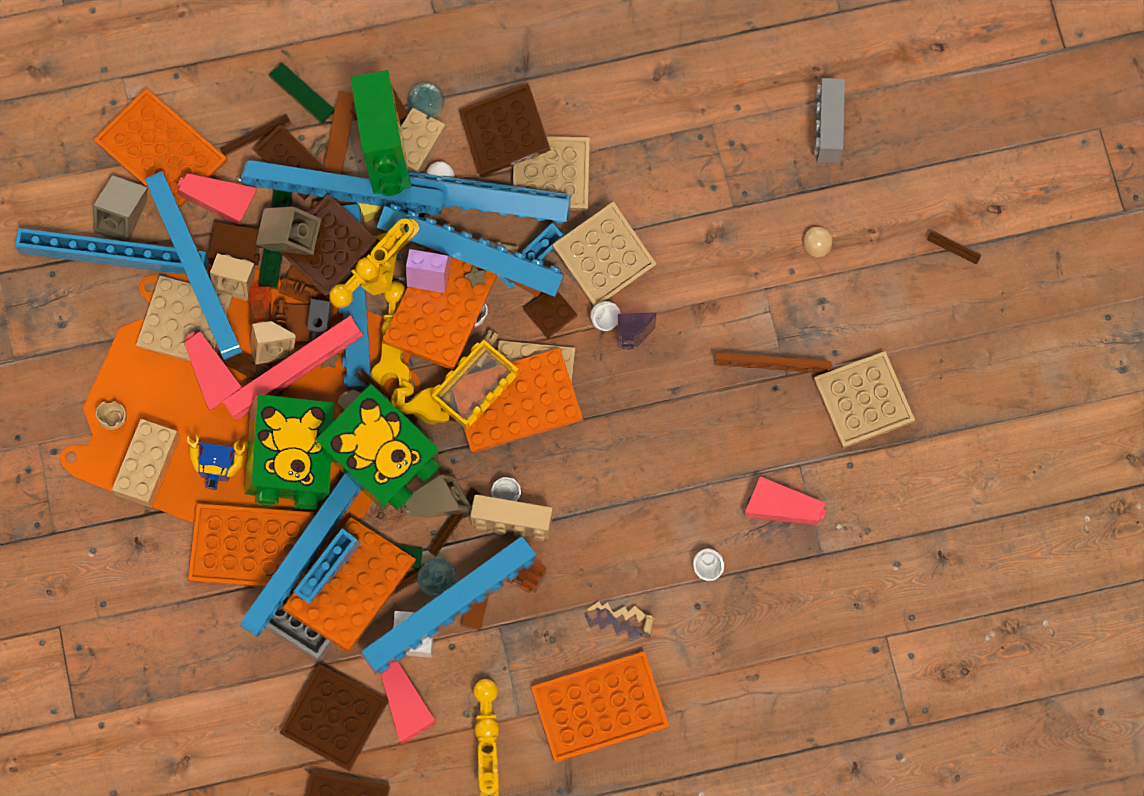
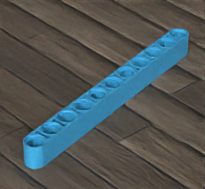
M250 160L245 162L240 178L241 182L250 186L325 197L329 194L337 200L381 207L390 206L393 203L401 206V210H411L432 215L441 214L446 196L442 191L416 186L403 189L401 193L394 196H385L381 193L374 195L370 179Z
M163 171L145 178L224 360L242 353Z
M345 474L244 616L240 627L256 637L262 633L361 491Z

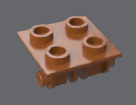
M293 265L287 277H283L281 281L282 287L279 291L281 294L309 305L311 304V299L317 300L321 293Z
M278 301V304H273L272 322L294 333L296 337L295 342H309L310 333L307 331L310 305L286 304V301Z

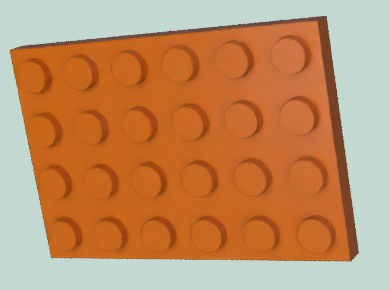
M147 88L94 139L98 146L147 187L148 190L145 178L163 171L179 208L187 201V199L177 195L178 188L176 186L181 177L185 178L187 174L211 178L227 162V158Z
M428 247L425 249V252L446 255ZM452 257L445 293L408 287L383 338V344L455 370L498 275L486 270L483 277L485 285L477 284L472 288L471 281L464 278V276L471 273L474 265ZM474 266L477 270H485L477 266Z
M560 348L511 362L518 368L519 375L468 430L464 428L471 454L583 421ZM500 365L464 376L452 389L459 415L465 419L508 371Z
M197 504L188 581L265 588L313 520L314 513ZM309 565L302 574V576L299 578L295 586L292 588V590H295L297 586L300 584V582L303 580V578L307 575Z
M350 518L342 528L362 543L352 557L310 604L293 593L283 606V611L348 653L416 562L414 557L353 518Z
M645 651L531 686L554 763L669 728Z

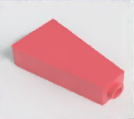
M187 174L185 178L181 177L176 186L178 188L177 195L239 226L257 191L254 187Z
M194 331L185 338L187 341L184 345L209 411H212L222 401L239 391L242 387L201 332L196 334Z
M760 477L744 516L755 519L817 525L819 520L823 521L827 510L824 509L825 503Z
M395 661L381 675L398 738L403 745L436 724L399 662Z

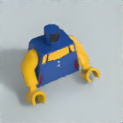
M196 434V441L191 440V435H188L187 442L190 444V459L195 471L199 472L200 477L207 479L206 489L217 490L218 480L228 481L229 477H233L241 469L244 458L243 451L248 447L247 442L244 443L243 448L239 447L240 440L234 444V447L201 442L198 445L200 435Z

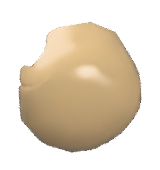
M822 227L810 228L804 237V250L810 256L816 258L824 257L828 254L832 247V235L828 229Z
M102 402L96 408V418L99 425L104 429L115 430L125 424L127 413L124 407L117 402Z

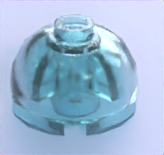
M424 81L417 83L408 93L407 103L409 111L414 108L426 114L428 118H436L444 109L445 100L443 92L432 82Z
M434 558L425 562L424 566L419 570L418 583L420 589L427 596L435 599L457 583V574L452 564L444 559Z

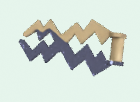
M597 602L587 609L588 612L597 609L598 615L606 611L608 617L604 620L600 615L592 621L586 612L584 613L590 628L599 623L602 630L609 624H612L617 637L627 631L631 642L641 637L650 638L653 621H655L653 616L645 615L636 606L629 612L625 606L616 612H612L608 602L601 606L600 602ZM623 614L627 621L636 614L639 623L645 619L643 632H640L638 626L633 630L630 621L620 627L617 618Z

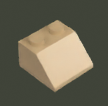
M217 254L210 271L214 289L231 294L234 298L249 301L255 275L254 263L246 259H236L227 254Z
M272 321L252 324L250 348L255 365L282 361L294 353L295 334Z

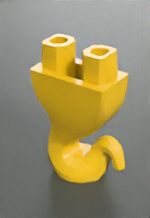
M403 380L402 385L406 388L402 387L394 390L391 403L403 415H417L422 421L431 425L449 421V414L441 410V407L432 401L431 395L435 387L422 390L408 403H405V397L412 395L414 392V387L411 383ZM450 394L442 400L446 405L450 402Z

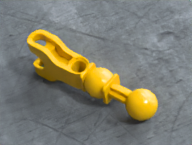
M414 219L399 220L376 245L371 254L357 262L356 269L352 270L354 275L345 284H338L332 287L329 293L332 305L336 308H346L353 300V292L360 284H368L369 281L374 280L378 276L380 268L383 267L382 264L387 263L419 232L418 222ZM407 224H408V226H409V231H408V232H406V231L404 230V227H405ZM379 250L385 252V258L382 261L377 258Z
M392 281L391 291L383 293L384 299L389 303V315L383 316L385 320L381 329L383 338L407 290L405 285L398 281ZM382 340L381 361L371 371V378L373 377V380L375 379L382 388L384 383L390 378L398 379L400 388H406L402 385L403 380L412 384V375L408 367L403 363L404 351L383 344Z
M482 679L475 684L473 689L475 699L480 702L481 716L476 717L477 724L474 729L479 743V788L481 796H499L496 739L500 728L496 715L492 714V702L498 696V687L492 680ZM485 746L493 748V751L489 754H485L482 750Z

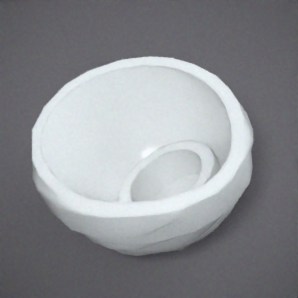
M609 301L596 304L590 313L594 327L602 331L612 330L619 323L621 317L618 306Z
M703 549L695 555L693 568L701 579L706 581L715 580L724 571V560L721 554L715 550Z

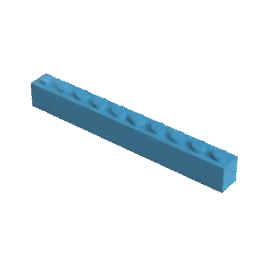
M409 171L411 186L439 190L446 195L444 207L458 206L463 210L479 209L480 212L484 213L493 211L499 215L514 214L519 218H526L528 216L534 217L535 220L539 221L553 220L555 223L567 222L570 217L571 194Z
M391 203L390 206H384L377 228L389 232L399 220L414 219L419 224V232L411 241L555 297L565 275L561 272L562 269L552 265L550 268L543 265L544 262L534 258L532 261L525 258L526 255L515 252V254L510 253L508 248L497 245V247L492 246L490 241L486 239H474L472 234L468 232L454 231L455 228L450 225L436 224L437 221L432 218L418 217L419 213L408 210L407 213L402 211L399 205ZM408 224L404 227L406 232L409 231Z
M359 204L342 206L361 223ZM352 272V274L344 281L343 284H345V283L354 275L353 272ZM360 284L353 292L351 304L346 308H339L340 314L343 313V320L351 315L364 335L343 349L346 352V356L342 357L343 368H347V375H344V386H348L349 392L352 389L361 392L368 386L366 383H361L362 380H358L359 377L357 375L354 376L360 368L364 369V372L366 371L371 376L366 290L361 288Z
M18 228L15 247L19 254L187 275L176 249L172 247ZM198 251L207 271L209 262L207 253Z
M521 536L361 651V656L375 675L379 672L381 674L386 672L391 667L390 664L395 660L399 662L407 656L406 652L411 649L416 650L423 644L422 641L427 637L431 639L439 633L438 629L442 626L448 627L455 621L456 616L469 612L471 605L476 602L478 604L483 602L489 592L498 591L503 587V582L507 579L511 581L516 578L521 569L530 568L535 563V552Z

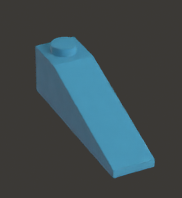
M554 222L521 253L526 255L525 258L532 261L534 258L542 261L554 250L551 245L566 234ZM498 275L510 289L516 285L503 276Z
M341 529L293 592L310 604L362 543L346 530Z

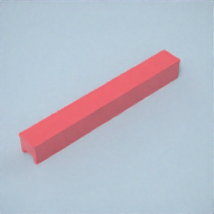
M350 315L222 401V403L227 407L231 415L236 420H239L250 412L251 403L257 394L275 396L364 335L355 323V319Z

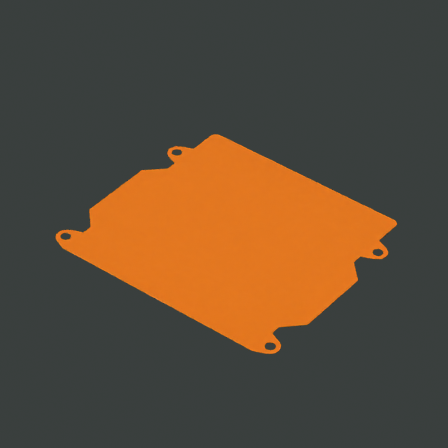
M196 246L197 251H204L208 256L209 251ZM208 262L207 273L211 280L210 271L213 264H209ZM255 269L252 285L253 302L251 295L249 301L233 297L227 319L242 352L252 357L250 348L252 333L250 326V303L253 308L251 314L252 324L272 321L273 304H278V301H286V304L309 305L279 293L282 287V278H279L278 289L259 287L260 270ZM167 272V275H150L140 281L139 291L151 303L154 291L147 292L144 289V285L147 282H153L156 288L159 276L190 283L185 274ZM320 293L317 300L330 302L328 297ZM335 306L331 328L339 324L340 320H343V313L340 314L339 308ZM367 311L372 371L373 367L381 361L383 340L381 329L385 320L383 316ZM145 317L119 328L83 406L93 436L88 445L69 446L60 454L62 466L73 477L113 492V485L140 419L175 430L180 436L153 503V508L194 524L197 504L313 512L315 517L344 476V473L332 461L330 491L322 502L317 503L316 509H299L294 507L293 499L279 498L277 505H260L255 503V496L244 495L248 447L243 451L244 458L241 469L233 477H229L228 481L218 480L217 490L206 489L207 479L200 477L199 472L195 471L191 462L190 444L187 442L188 435H191V440L196 441V434H199L198 445L201 442L234 447V444L240 440L239 447L243 448L245 442L248 444L250 412L236 420L223 403L209 411L191 362L137 348L136 343ZM322 322L318 323L317 327H321ZM312 334L309 336V342H295L294 353L311 342ZM218 345L215 351L216 353H218L220 350ZM345 350L337 353L340 357L335 361V368L330 366L321 368V365H319L288 386L282 395L278 393L275 396L335 403V421L341 414L337 401H339V397L344 392H349L348 386H344V375H347V368H343L342 357L346 356ZM404 352L403 363L407 366L411 354ZM282 361L269 362L265 364L274 367ZM226 366L242 388L253 381V379ZM409 369L412 375V380L415 382L414 392L412 393V395H410L413 396L420 390L421 381L418 378V376ZM390 378L384 383V389L391 396L395 389L400 388L399 380L396 378ZM115 401L124 407L127 419L121 428L107 430L99 425L95 415L96 408L102 402L112 403ZM69 452H74L77 455V459L73 463L66 461L65 457ZM362 490L309 564L310 569L333 541L332 538L336 529L345 526L350 518L358 520L365 517L372 500Z

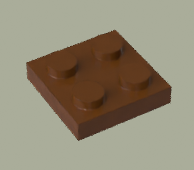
M559 292L555 297L543 293L523 308V311L547 339L577 317V313Z

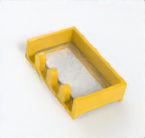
M485 340L473 346L471 349L472 353L460 360L458 368L455 371L451 370L446 375L443 384H438L433 389L431 395L432 401L438 404L466 430L475 423L519 375L518 368Z

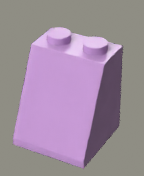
M410 249L406 264L407 287L445 293L452 257Z

